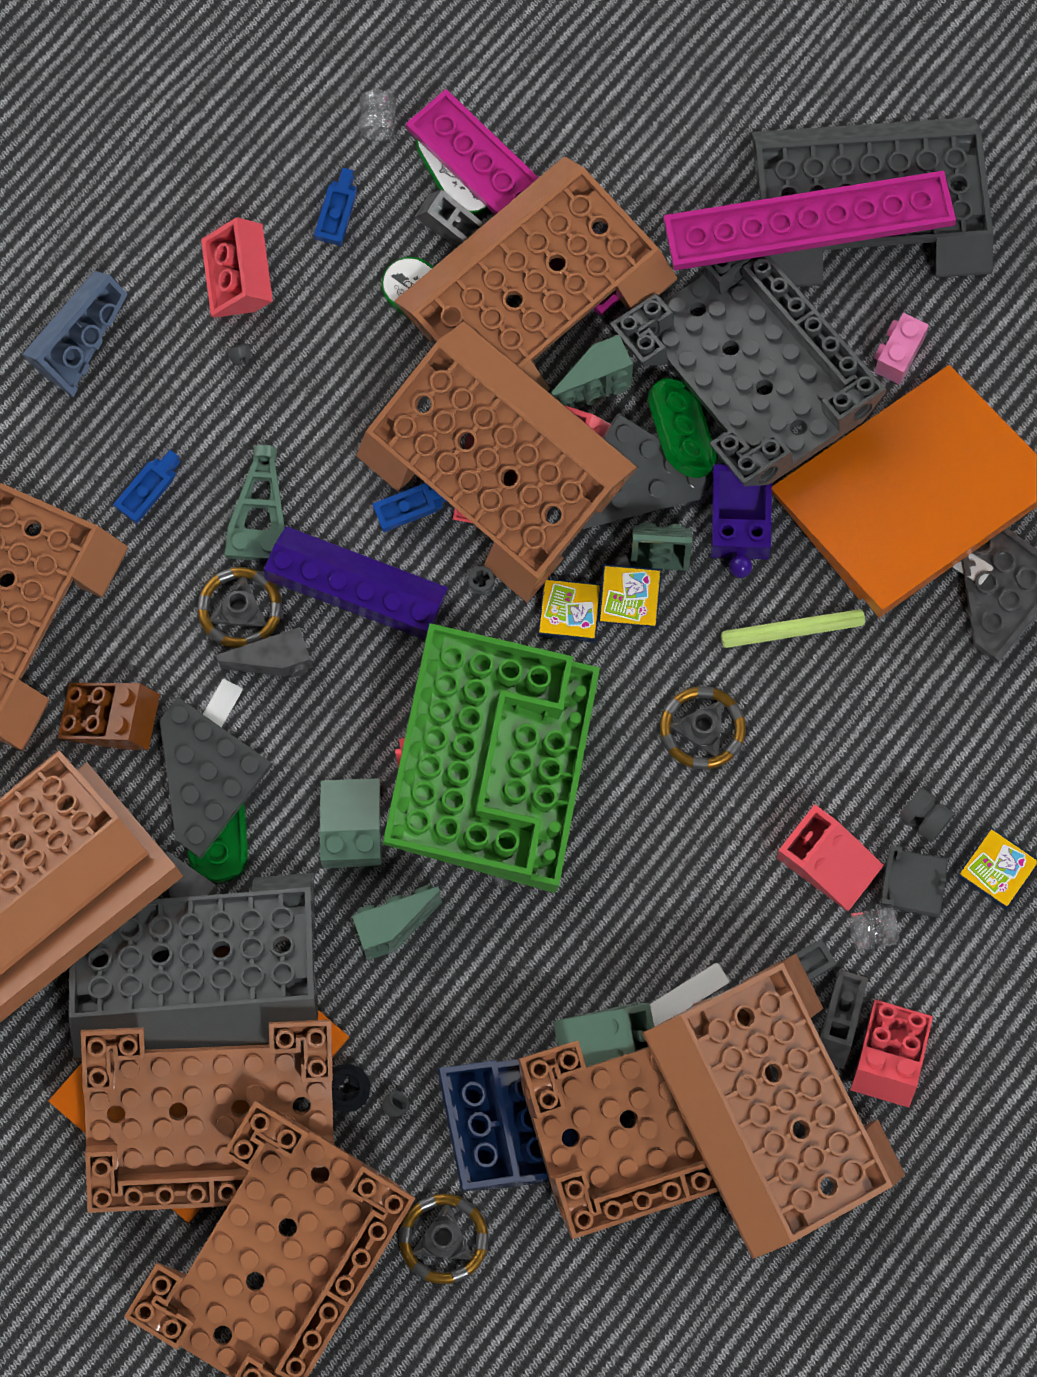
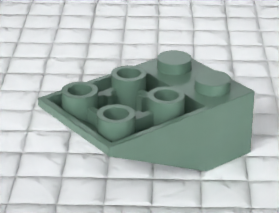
M620 335L592 345L551 392V395L564 406L576 409V407L586 403L587 405L596 404L604 396L611 393L617 395L625 392L632 385L633 363Z
M431 885L420 887L414 891V895L403 898V895H397L387 899L385 905L376 908L374 905L364 906L357 910L358 914L352 915L367 961L395 952L442 903L438 886L434 888Z
M632 1003L553 1021L557 1046L578 1040L586 1066L649 1047L642 1033L654 1027L650 1003Z

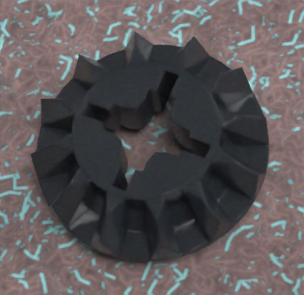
M342 1064L332 1068V1108L342 1113L356 1112L366 1104L371 1093L368 1076L361 1068L352 1064ZM347 1076H349L351 1087L359 1089V1091L349 1092L346 1101H344L342 1091L334 1087L344 1086Z

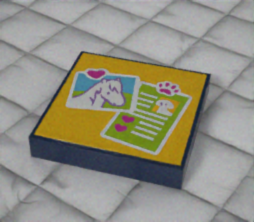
M604 564L599 622L657 627L662 568Z
M547 579L543 584L538 637L596 643L602 584Z
M990 828L956 877L1004 910H1007L1036 869L1037 858L993 828Z

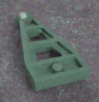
M254 446L253 462L228 526L225 557L227 559L268 561L275 542L285 528L275 464L277 448L273 446ZM260 462L269 463V464H267V465H262V464H260ZM256 481H268L270 483L269 500L251 498ZM252 508H263L269 511L271 519L269 530H255L245 527L246 518Z

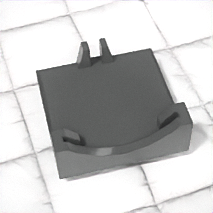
M891 845L888 851L880 907L939 918L945 892L944 886L947 880L948 858L903 851V847Z

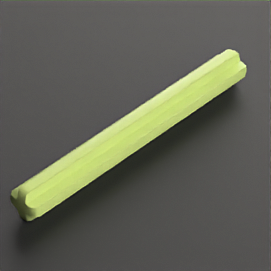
M862 609L726 630L722 632L721 640L723 646L728 648L859 627L865 624V615Z

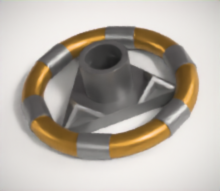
M235 567L217 573L206 583L199 596L197 611L200 624L211 639L226 647L239 648L266 639L274 632L281 619L282 600L276 585L265 580L262 572L252 568ZM241 578L213 615L209 617L210 597L215 589L230 580ZM246 578L255 581L265 588L269 594L271 607L267 623L262 616ZM213 624L262 629L244 638H234L227 636L214 627Z
M692 687L678 693L665 707L660 721L661 739L667 751L678 762L693 769H712L730 761L742 747L746 733L745 718L738 703L727 693L713 687ZM698 697L718 701L671 723L672 717L681 704L687 700ZM722 704H724L735 723V733L724 752L719 754ZM671 729L713 757H692L685 754L678 748L671 734Z
M435 1194L418 1201L408 1211L400 1227L399 1246L405 1263L413 1273L428 1282L451 1284L469 1277L481 1265L488 1250L489 1235L485 1219L475 1205L457 1195ZM438 1205H444L412 1251V1227L416 1219L423 1212ZM449 1205L458 1208L469 1216L476 1227V1250L473 1256ZM415 1256L469 1260V1262L451 1272L440 1273L429 1269L419 1262Z

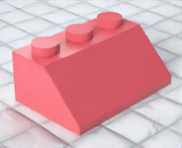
M236 217L201 239L211 317L252 313L273 302L263 224Z

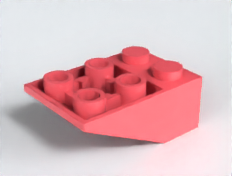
M815 804L781 846L776 857L847 912H849L884 866L844 826Z
M875 999L850 1090L909 1108L917 1089L933 1016Z

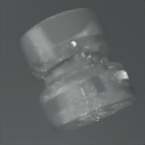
M371 90L362 93L360 96L361 117L359 118V135L366 140L374 142L392 139L395 136V118L393 116L396 114V97L392 93L383 90Z
M892 906L875 909L873 914H870L867 910L850 913V929L856 951L873 949L876 943L881 947L899 944L898 925ZM878 924L879 931L875 932L874 925Z

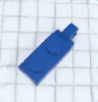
M342 168L339 182L332 181V184L328 186L314 233L315 240L342 246L357 196V187L352 186L355 177L353 175L354 170Z
M169 450L161 461L155 459L153 462L149 461L113 504L115 509L135 524H138L173 482L177 475L174 470L181 462L179 456Z
M424 483L375 502L372 505L384 533L437 512V510L443 508L442 503L447 501L429 485Z

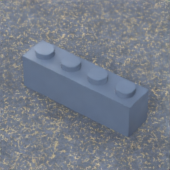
M94 271L23 352L22 356L40 374L74 397L78 390L76 386L81 376H85L90 367L88 363L96 349L99 350L103 342L101 338L107 327L112 325L127 296L126 291L109 274Z

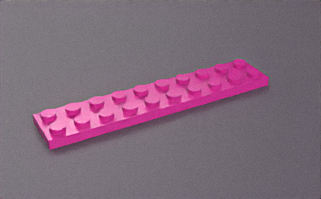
M447 89L441 92L406 123V129L494 215L539 178ZM554 258L549 262V267L554 271H560L565 267V262L560 258ZM616 290L593 309L600 317L620 300L616 296Z
M943 170L664 215L663 221L675 271L955 226L956 217Z

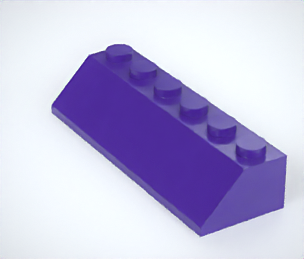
M287 526L275 542L264 568V578L267 581L426 640L429 623H435L448 591L446 586Z

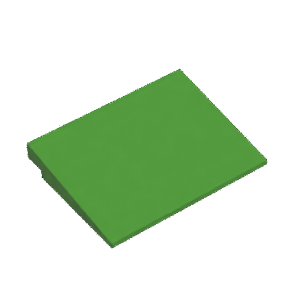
M429 623L382 844L556 893L561 879L600 667L574 662L573 656Z

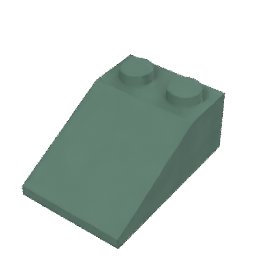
M648 522L640 523L639 526L633 525L631 566L689 571L692 529L685 528V526L680 524H671L668 527H656V524Z
M380 778L321 781L320 861L323 868L382 866Z

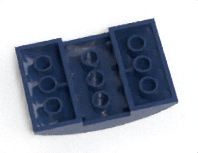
M519 1059L501 1062L492 1060L438 1068L437 1071L461 1191L491 1190L549 1182L522 1089ZM621 1114L620 1123L625 1128L623 1116ZM574 1129L565 1130L562 1134L563 1144L565 1146L574 1145L577 1141L576 1131Z

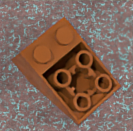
M69 683L58 739L123 750H149L160 694L141 683Z

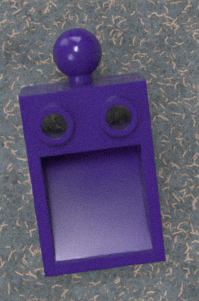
M714 464L711 558H730L729 570L731 574L737 578H744L752 571L750 559H769L771 551L772 483L769 485L744 487L726 465Z

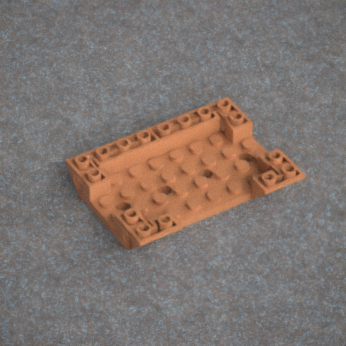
M564 156L400 295L394 303L431 343L437 342L463 321L466 322L546 391H549V386L532 362L615 290L616 296L631 310L657 293L659 296L677 281V276L660 249L583 166ZM601 221L608 226V230L604 234H596L592 230V225ZM554 258H560L565 262V267L560 271H554L549 267V262ZM510 295H518L523 301L519 307L512 308L507 305L506 299Z
M464 321L434 344L366 430L356 455L399 493L416 474L491 538L494 543L484 566L489 568L497 578L526 603L531 600L564 559L561 554L595 512L601 513L638 468ZM428 397L431 400V408L429 411L421 413L418 409V402L421 398ZM471 433L474 437V445L470 449L465 450L461 446V438L464 434ZM509 470H514L518 475V480L513 486H507L504 483V475ZM552 507H558L561 511V519L557 523L552 524L547 519V513Z
M0 483V578L5 574H12L15 576V581L8 587L0 585V742L24 751L50 701L49 698L21 681L72 581L74 580L78 588L103 598L129 548L99 526ZM34 523L41 525V532L38 535L29 536L26 534V529L29 525Z
M56 751L0 798V975L149 854L118 815L61 751ZM73 802L69 809L62 810L64 805ZM26 840L22 847L15 849L18 842Z
M797 954L745 979V982L702 1004L693 1006L642 1033L752 1259L795 1242L890 1189L905 1175L879 1120L876 1119L863 1126L817 1033L811 1018L820 1012L823 1007ZM740 1009L746 1010L750 1015V1022L747 1026L741 1025L738 1021L737 1015ZM768 1065L775 1067L778 1076L775 1082H770L765 1076V1069ZM797 1121L801 1122L805 1127V1135L801 1139L797 1138L793 1133V1125ZM824 1178H828L832 1182L833 1190L830 1195H825L821 1190L820 1184Z
M712 998L693 1003V1006L702 1004ZM740 1009L737 1015L738 1021L741 1025L747 1026L750 1022V1015L746 1010ZM578 1040L519 1058L523 1093L557 1207L572 1239L719 1191L649 1047L589 1066L585 1065ZM768 1065L765 1069V1076L770 1082H774L770 1066ZM626 1110H631L635 1115V1122L632 1126L624 1128L620 1123V1115ZM567 1129H574L577 1133V1141L572 1146H565L562 1142V1134Z
M331 1020L269 1022L268 1045L145 1050L144 1027L81 1030L88 1213L228 1206L249 1171L222 1154L255 1100L287 1115L334 1144ZM299 1097H305L310 1101L309 1108L302 1112L293 1108V1102ZM235 1101H246L249 1105L247 1112L244 1114L234 1113L231 1106ZM174 1103H182L187 1107V1112L181 1117H175L170 1113L169 1108ZM115 1105L121 1106L125 1110L124 1117L119 1120L111 1119L107 1114L110 1107ZM316 1165L313 1167L311 1174L315 1181L324 1182L329 1178V1170L326 1166Z
M255 1100L222 1154L249 1171L188 1273H182L157 1262L124 1318L178 1350L179 1346L229 1377H308L416 1198L379 1171L287 1115ZM316 1165L326 1166L329 1170V1178L324 1182L315 1181L311 1174L313 1167ZM290 1218L295 1221L297 1231L293 1235L287 1236L281 1233L279 1223L283 1219ZM252 1272H258L264 1277V1285L259 1289H253L247 1284V1276ZM219 1326H226L231 1330L232 1338L226 1343L217 1341L214 1336V1331Z

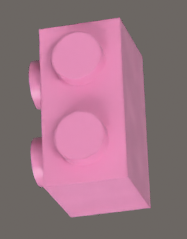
M905 313L902 314L899 321L893 320L886 334L890 336L887 344L881 343L874 356V359L878 360L874 373L900 385L925 339L929 325Z

